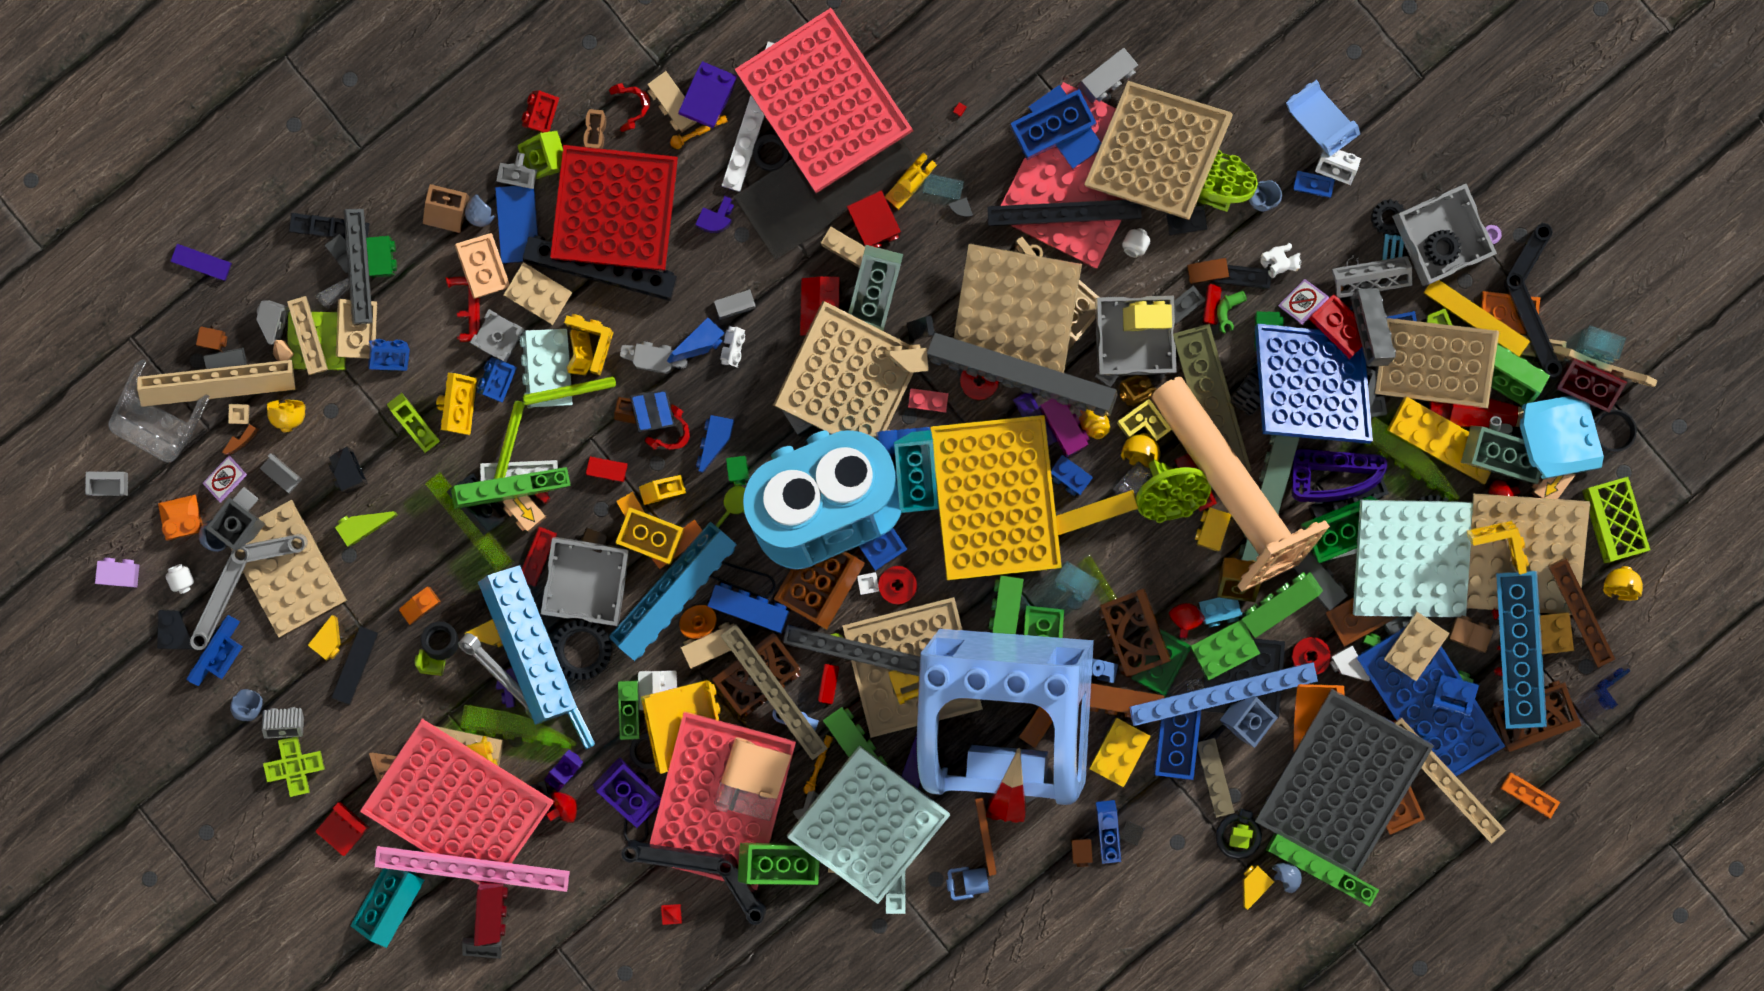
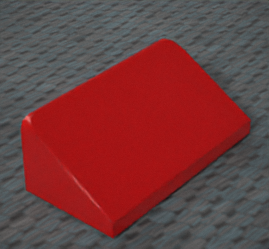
M1213 284L1207 286L1203 324L1217 325V306L1220 302L1222 291L1219 286Z
M590 457L586 475L624 482L628 464Z
M824 665L818 697L819 702L833 704L839 672L838 666Z

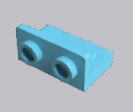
M1219 597L1198 602L1200 611L1205 618L1203 624H1208L1209 627L1220 625L1222 620H1227L1228 623L1239 621L1238 617L1243 616L1238 600Z

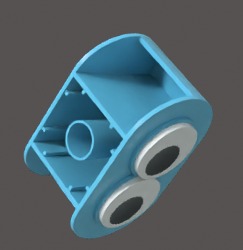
M846 430L829 435L828 431H820L807 439L808 445L796 450L792 446H785L776 450L771 455L773 460L764 463L753 473L744 492V512L760 547L772 561L789 569L808 568L878 538L895 526L901 515L897 474L888 451L874 437L859 431Z

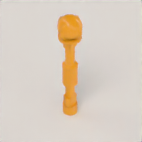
M721 116L715 126L727 123L726 116ZM703 125L682 137L681 135H675L671 138L670 144L673 148L680 149L685 141L696 135L700 136L710 131L711 128Z
M828 735L824 739V744L827 748L830 747L833 737ZM827 750L818 756L813 775L809 781H806L807 784L804 786L805 794H808L810 791H816V778L825 761Z

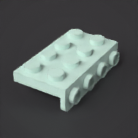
M567 329L524 331L522 336H520V346L523 347L524 355H521V364L525 367V374L522 375L523 385H526V393L524 395L570 386L571 376L567 372L569 364ZM572 396L530 404L527 407L573 405Z

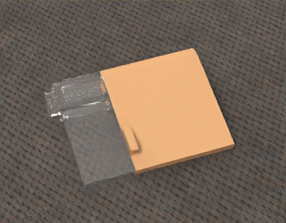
M736 737L714 800L716 809L723 812L731 810L770 821L791 755L761 747L748 740Z

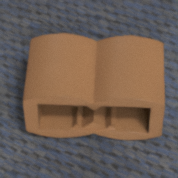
M589 109L587 112V129L584 133L585 147L603 149V132L607 123L603 110Z
M1463 615L1460 618L1456 617L1447 639L1478 652L1486 653L1493 631L1489 629L1490 626L1481 622L1478 625L1471 622V618Z

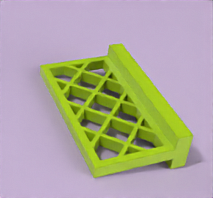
M1629 477L1582 490L1585 501L1590 502L1589 515L1604 563L1650 550ZM1624 482L1626 487L1624 495L1615 491L1618 483ZM1605 488L1610 491L1606 500L1600 497L1598 489ZM1613 494L1622 498L1618 507L1609 502ZM1624 501L1631 504L1632 508L1629 514L1621 509ZM1607 505L1616 510L1612 518L1605 515ZM1619 512L1627 516L1623 525L1614 521ZM1630 519L1634 520L1637 524L1635 532L1626 528ZM1612 524L1621 528L1617 537L1611 534L1610 528ZM1624 530L1633 535L1629 544L1620 539ZM1636 537L1642 541L1644 548L1638 550L1632 546ZM1618 542L1627 547L1622 555H1618L1616 551Z

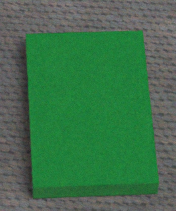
M1160 629L1171 662L1135 674L1131 679L1165 697L1190 651L1189 646L1191 645ZM1146 655L1145 665L1161 660L1160 656Z

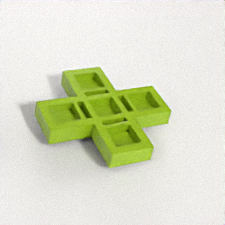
M298 737L278 740L282 759L263 763L267 782L286 778L290 797L310 793L306 774L325 770L321 751L302 755Z

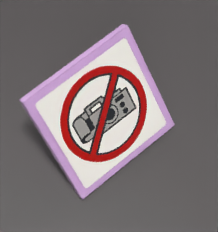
M1304 279L1278 306L1300 324H1303L1329 297Z
M228 456L203 484L221 503L247 474L231 456Z

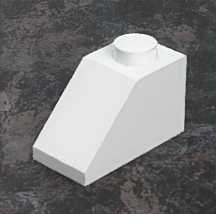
M1349 646L1330 657L1332 660L1330 665L1335 672L1338 671L1341 675L1363 681L1371 680L1358 661V655L1353 646Z

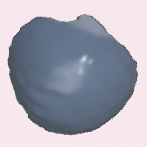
M1272 180L1258 182L1255 194L1249 199V202L1258 211L1265 212L1278 206L1282 199V191L1279 185Z
M474 195L466 204L465 216L472 225L485 227L495 217L494 215L491 216V208L479 198V195Z
M212 520L207 521L201 526L199 531L200 543L210 551H222L227 545L206 529Z
M249 689L240 690L231 701L230 710L233 717L240 721L254 720L260 713L263 699L255 691Z
M1289 862L1275 864L1272 868L1277 871L1274 879L1283 882L1285 892L1293 893L1297 891L1302 881L1299 868Z

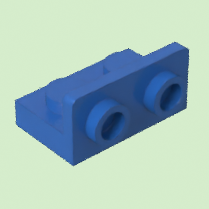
M383 339L369 341V369L407 371L410 352L407 342L403 340L385 341Z
M491 357L484 366L485 373L483 378H480L478 381L477 393L503 403L517 367Z
M1063 455L1051 469L1052 481L1058 485L1060 483L1067 487L1065 490L1072 496L1076 494L1080 496L1093 478Z

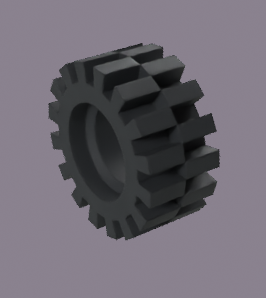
M1383 200L1373 209L1371 222H1373V227L1377 229V232H1382L1383 235H1393L1399 232L1395 223L1386 224L1382 220V214L1386 210H1391L1395 214L1404 211V206L1400 205L1397 200Z
M1450 230L1434 232L1425 241L1426 246H1424V249L1427 251L1425 256L1428 255V260L1433 261L1435 265L1439 264V266L1454 262L1459 257L1458 253H1461L1462 250L1459 249L1462 246L1461 243H1458L1459 237H1455V233H1450ZM1440 240L1446 241L1449 245V251L1446 255H1441L1436 250V245Z

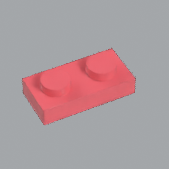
M911 388L908 408L946 413L949 393Z

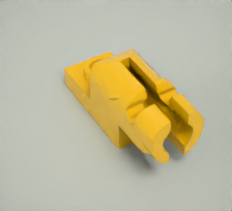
M922 153L885 196L886 200L898 210L917 191L937 166L932 160L925 170L921 169L922 164L928 159L925 153Z

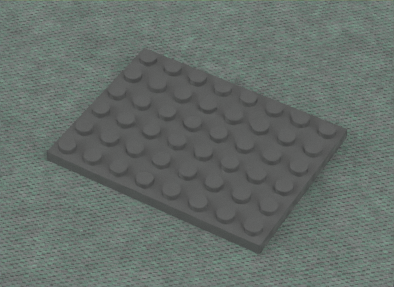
M1331 689L1255 818V822L1357 877L1434 745Z

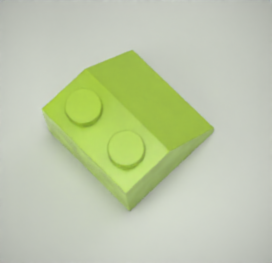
M558 131L540 133L517 145L519 153L525 154L523 166L528 169L537 170L536 179L560 172L563 147Z

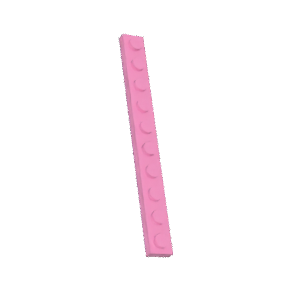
M377 846L375 867L564 892L568 890L570 871L380 846Z

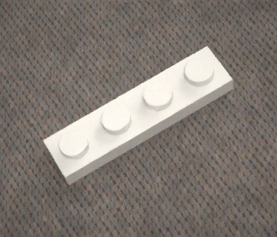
M558 461L509 462L505 477L558 469ZM498 463L480 464L481 481L494 479Z

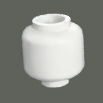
M1141 228L1130 230L1122 243L1124 252L1133 258L1143 256L1150 245V238L1147 232Z
M182 564L169 568L165 576L170 589L173 592L179 591L180 594L191 590L190 586L194 583L189 568L182 566Z

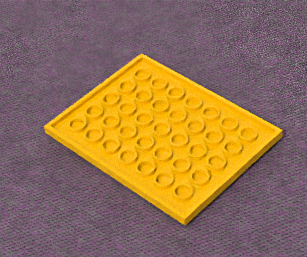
M1045 415L930 427L933 438L937 498L946 579L956 580L1062 568Z

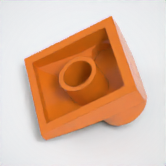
M196 495L158 503L162 521V532L165 535L166 541L199 533L203 523Z

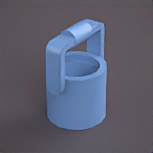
M963 867L948 871L946 883L952 900L973 898L974 894L989 892L986 868L969 870V867ZM963 872L966 895L955 897L954 891L956 890L951 873Z

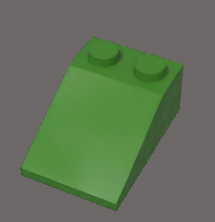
M1026 606L1023 635L1063 638L1064 610Z

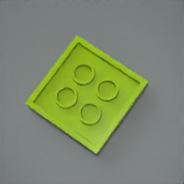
M288 312L287 344L294 353L290 360H292L294 370H307L291 313ZM311 312L328 370H345L346 358L336 357L337 312Z

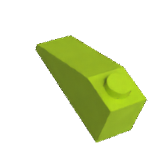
M403 393L387 404L393 415L425 453L440 442Z
M392 511L351 516L349 518L345 516L337 522L339 525L335 528L345 544L351 547L397 517L398 514Z

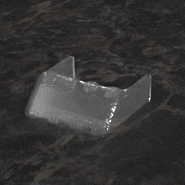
M142 359L134 365L109 420V429L115 435L162 461L172 462L178 457L191 438L210 396L206 394L198 400L188 423L155 405L141 407L135 386L137 377L140 376L146 363Z

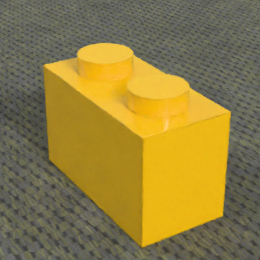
M1211 507L1207 511L1204 510L1200 520L1203 522L1202 528H1198L1195 535V540H1198L1196 545L1220 551L1231 514Z

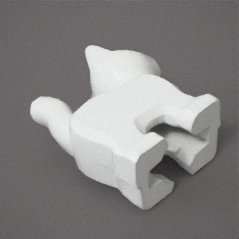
M1290 243L1285 246L1273 247L1270 251L1262 253L1261 264L1263 267L1266 268L1268 264H1271V270L1268 271L1271 278L1287 270H1300V253L1289 258L1284 253L1292 248Z

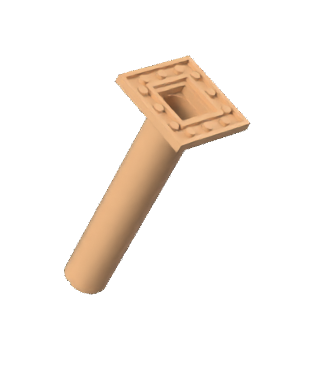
M1176 377L1174 380L1171 379L1161 385L1151 396V401L1199 470L1204 472L1207 481L1259 554L1256 557L1257 561L1249 567V571L1241 577L1242 580L1237 585L1241 592L1298 566L1330 527L1326 521L1319 524L1315 522L1306 530L1299 529L1291 534L1183 378Z

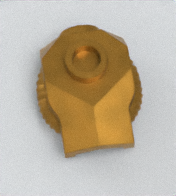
M1146 375L1130 377L1121 381L1119 386L1122 401L1134 407L1150 399L1157 390Z

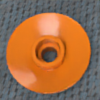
M696 605L683 613L679 621V627L681 632L688 638H702L714 629L717 617L712 608L706 605Z

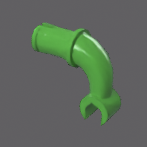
M1244 291L1229 296L1224 295V298L1220 300L1217 306V316L1220 321L1219 330L1222 333H1226L1224 329L1226 324L1229 326L1230 331L1233 330L1234 325L1228 320L1227 311L1232 309L1233 306L1247 301Z

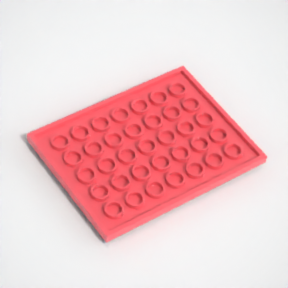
M829 8L735 69L737 75L815 193L913 132L912 127L832 8Z
M1064 82L1061 85L1067 95L1078 90ZM1082 93L1097 123L1096 127L1092 128V130L1102 143L1116 108L1098 100L1092 104ZM1054 147L1029 160L1026 157L1024 158L1001 206L1125 199L1088 188L1084 185L1097 153L1072 169L1058 148ZM1121 220L1009 226L1097 269Z
M684 711L650 844L722 855L731 854L736 858L739 866L740 843H770L796 741ZM736 737L748 740L761 747L791 755L777 799L767 798L721 783ZM722 863L726 868L731 867L728 863ZM676 868L724 881L720 874ZM759 884L750 885L754 890H757Z
M421 719L360 812L426 853L512 863L552 806L553 800L424 719ZM471 880V881H473L474 883L480 885V882H481V881H479V880Z

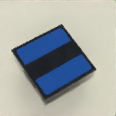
M667 390L630 396L638 433L675 426Z

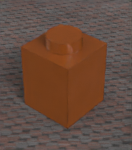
M200 327L196 345L202 348L222 351V348H225L227 344L226 333L220 330Z

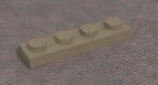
M1215 738L1198 742L1197 750L1215 818L1235 813Z

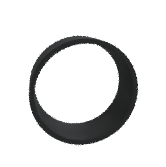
M1611 410L1610 413L1605 412L1598 418L1595 424L1596 430L1599 421L1603 417L1612 414L1619 415L1628 422L1630 437L1627 443L1620 448L1610 449L1600 442L1601 447L1614 452L1627 449L1633 444L1637 435L1634 419L1622 410Z

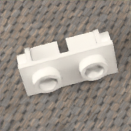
M731 326L726 330L724 343L730 344L729 348H722L721 364L738 367V363L741 360V347L745 341V330Z

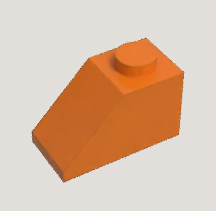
M427 586L406 602L399 611L409 625H411L438 606L441 601L431 587Z

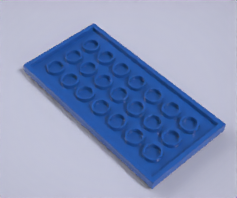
M1403 627L1358 655L1357 659L1395 719L1398 720L1401 717L1419 737L1434 745L1432 751L1455 776H1458L1499 751L1505 745L1476 700H1474L1470 718H1465L1462 714L1444 709L1431 708L1441 674L1463 680L1442 646L1417 681L1384 660L1386 654L1405 629ZM1441 695L1440 701L1466 707L1467 703Z

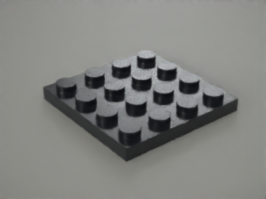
M1253 638L1260 654L1210 680H1206L1204 676L1203 689L1282 670L1285 641ZM1281 690L1256 696L1279 718ZM1242 700L1202 709L1201 711L1225 713L1232 704Z

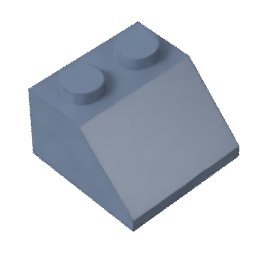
M1252 696L1232 704L1220 721L1242 742L1255 748L1278 717L1256 696Z

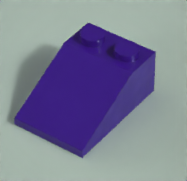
M702 61L678 114L714 128L733 92L737 75Z
M620 757L593 784L596 792L636 828L660 805L661 797Z

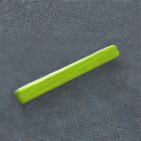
M608 377L526 394L523 396V402L525 405L612 388L616 386V381L614 377Z
M514 402L494 479L506 476L525 406L524 402Z

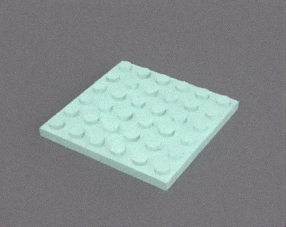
M1360 500L1353 615L1413 617L1417 611L1425 617L1466 616L1471 542L1467 537L1466 530H1471L1473 503Z
M859 745L787 834V838L878 904L948 819L950 813Z

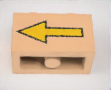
M1575 474L1539 479L1538 484L1532 485L1533 491L1531 494L1537 498L1558 499L1575 477Z
M529 496L503 501L506 505L504 510L510 517L514 515L518 519L515 523L522 531L526 529L530 532L547 518Z

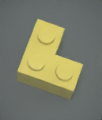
M1146 301L1130 303L1129 307L1123 308V331L1172 328V306L1165 305V301H1155L1153 305H1147Z
M1150 399L1117 422L1127 438L1144 427L1147 433L1151 435V438L1158 441L1172 430Z

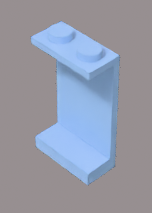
M1317 80L1307 84L1301 92L1291 96L1286 102L1289 112L1329 156H1332L1360 135L1356 122L1354 120L1350 122L1321 90Z

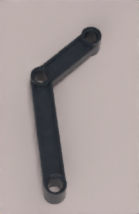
M1542 223L1535 228L1504 280V287L1508 291L1541 369L1550 375L1549 379L1551 380L1560 375L1562 365L1553 352L1554 349L1525 285L1527 276L1553 233L1550 225ZM1538 230H1545L1547 237H1540ZM1509 279H1517L1518 286H1512ZM1549 365L1556 368V374L1548 372L1547 368Z
M630 840L625 844L621 855L623 860L628 863L640 862L720 874L744 911L747 921L752 925H758L763 921L766 907L761 903L750 884L738 882L739 866L733 855L647 844L636 840ZM628 849H633L636 853L632 854ZM722 863H728L731 867L726 868ZM752 911L759 912L760 916L754 915Z

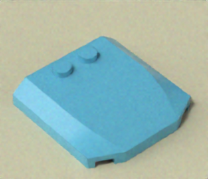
M1566 396L1522 405L1524 413L1523 418L1520 419L1521 433L1529 462L1541 472L1542 475L1540 477L1542 479L1585 472L1602 467L1604 456L1589 403L1573 396Z

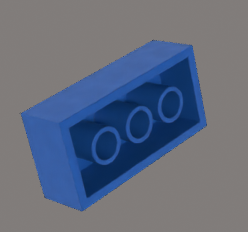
M1080 89L1010 123V128L1026 159L1029 160L1096 127L1097 123Z
M721 583L720 586L715 585L708 607L782 634L789 615L785 605L775 602L773 606L768 604V599L757 596L756 599L751 598L749 592L740 589L738 592L732 591L733 587Z
M1201 710L1159 721L1153 775L1194 779Z

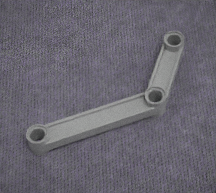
M295 534L245 544L239 548L246 554L244 559L237 557V550H232L190 639L191 646L196 650H202L210 643L247 562L299 553L306 548L308 544L307 538L302 534ZM295 538L302 541L301 548L294 546L293 540ZM196 636L204 638V645H199L196 642Z

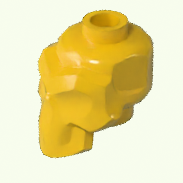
M1088 409L1086 411L1080 410L1082 415L1079 417L1082 429L1086 431L1088 436L1102 439L1109 433L1110 424L1106 415L1101 417L1094 414V411Z

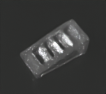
M349 278L316 294L315 297L323 306L329 308L349 289Z

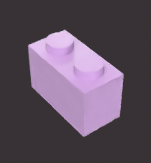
M103 558V561H97L95 584L137 588L139 565L134 564V560L123 559L122 563L115 562L114 558Z

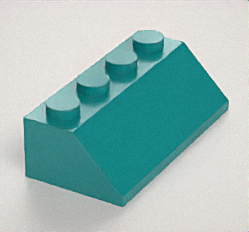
M931 430L911 432L894 442L901 513L938 509Z
M383 868L354 918L351 927L371 942L387 948L425 880L414 872Z

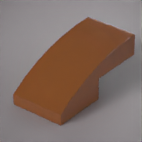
M1226 258L1187 265L1190 284L1229 278Z
M249 424L240 439L232 436L222 453L229 456L237 452L251 441L259 429Z

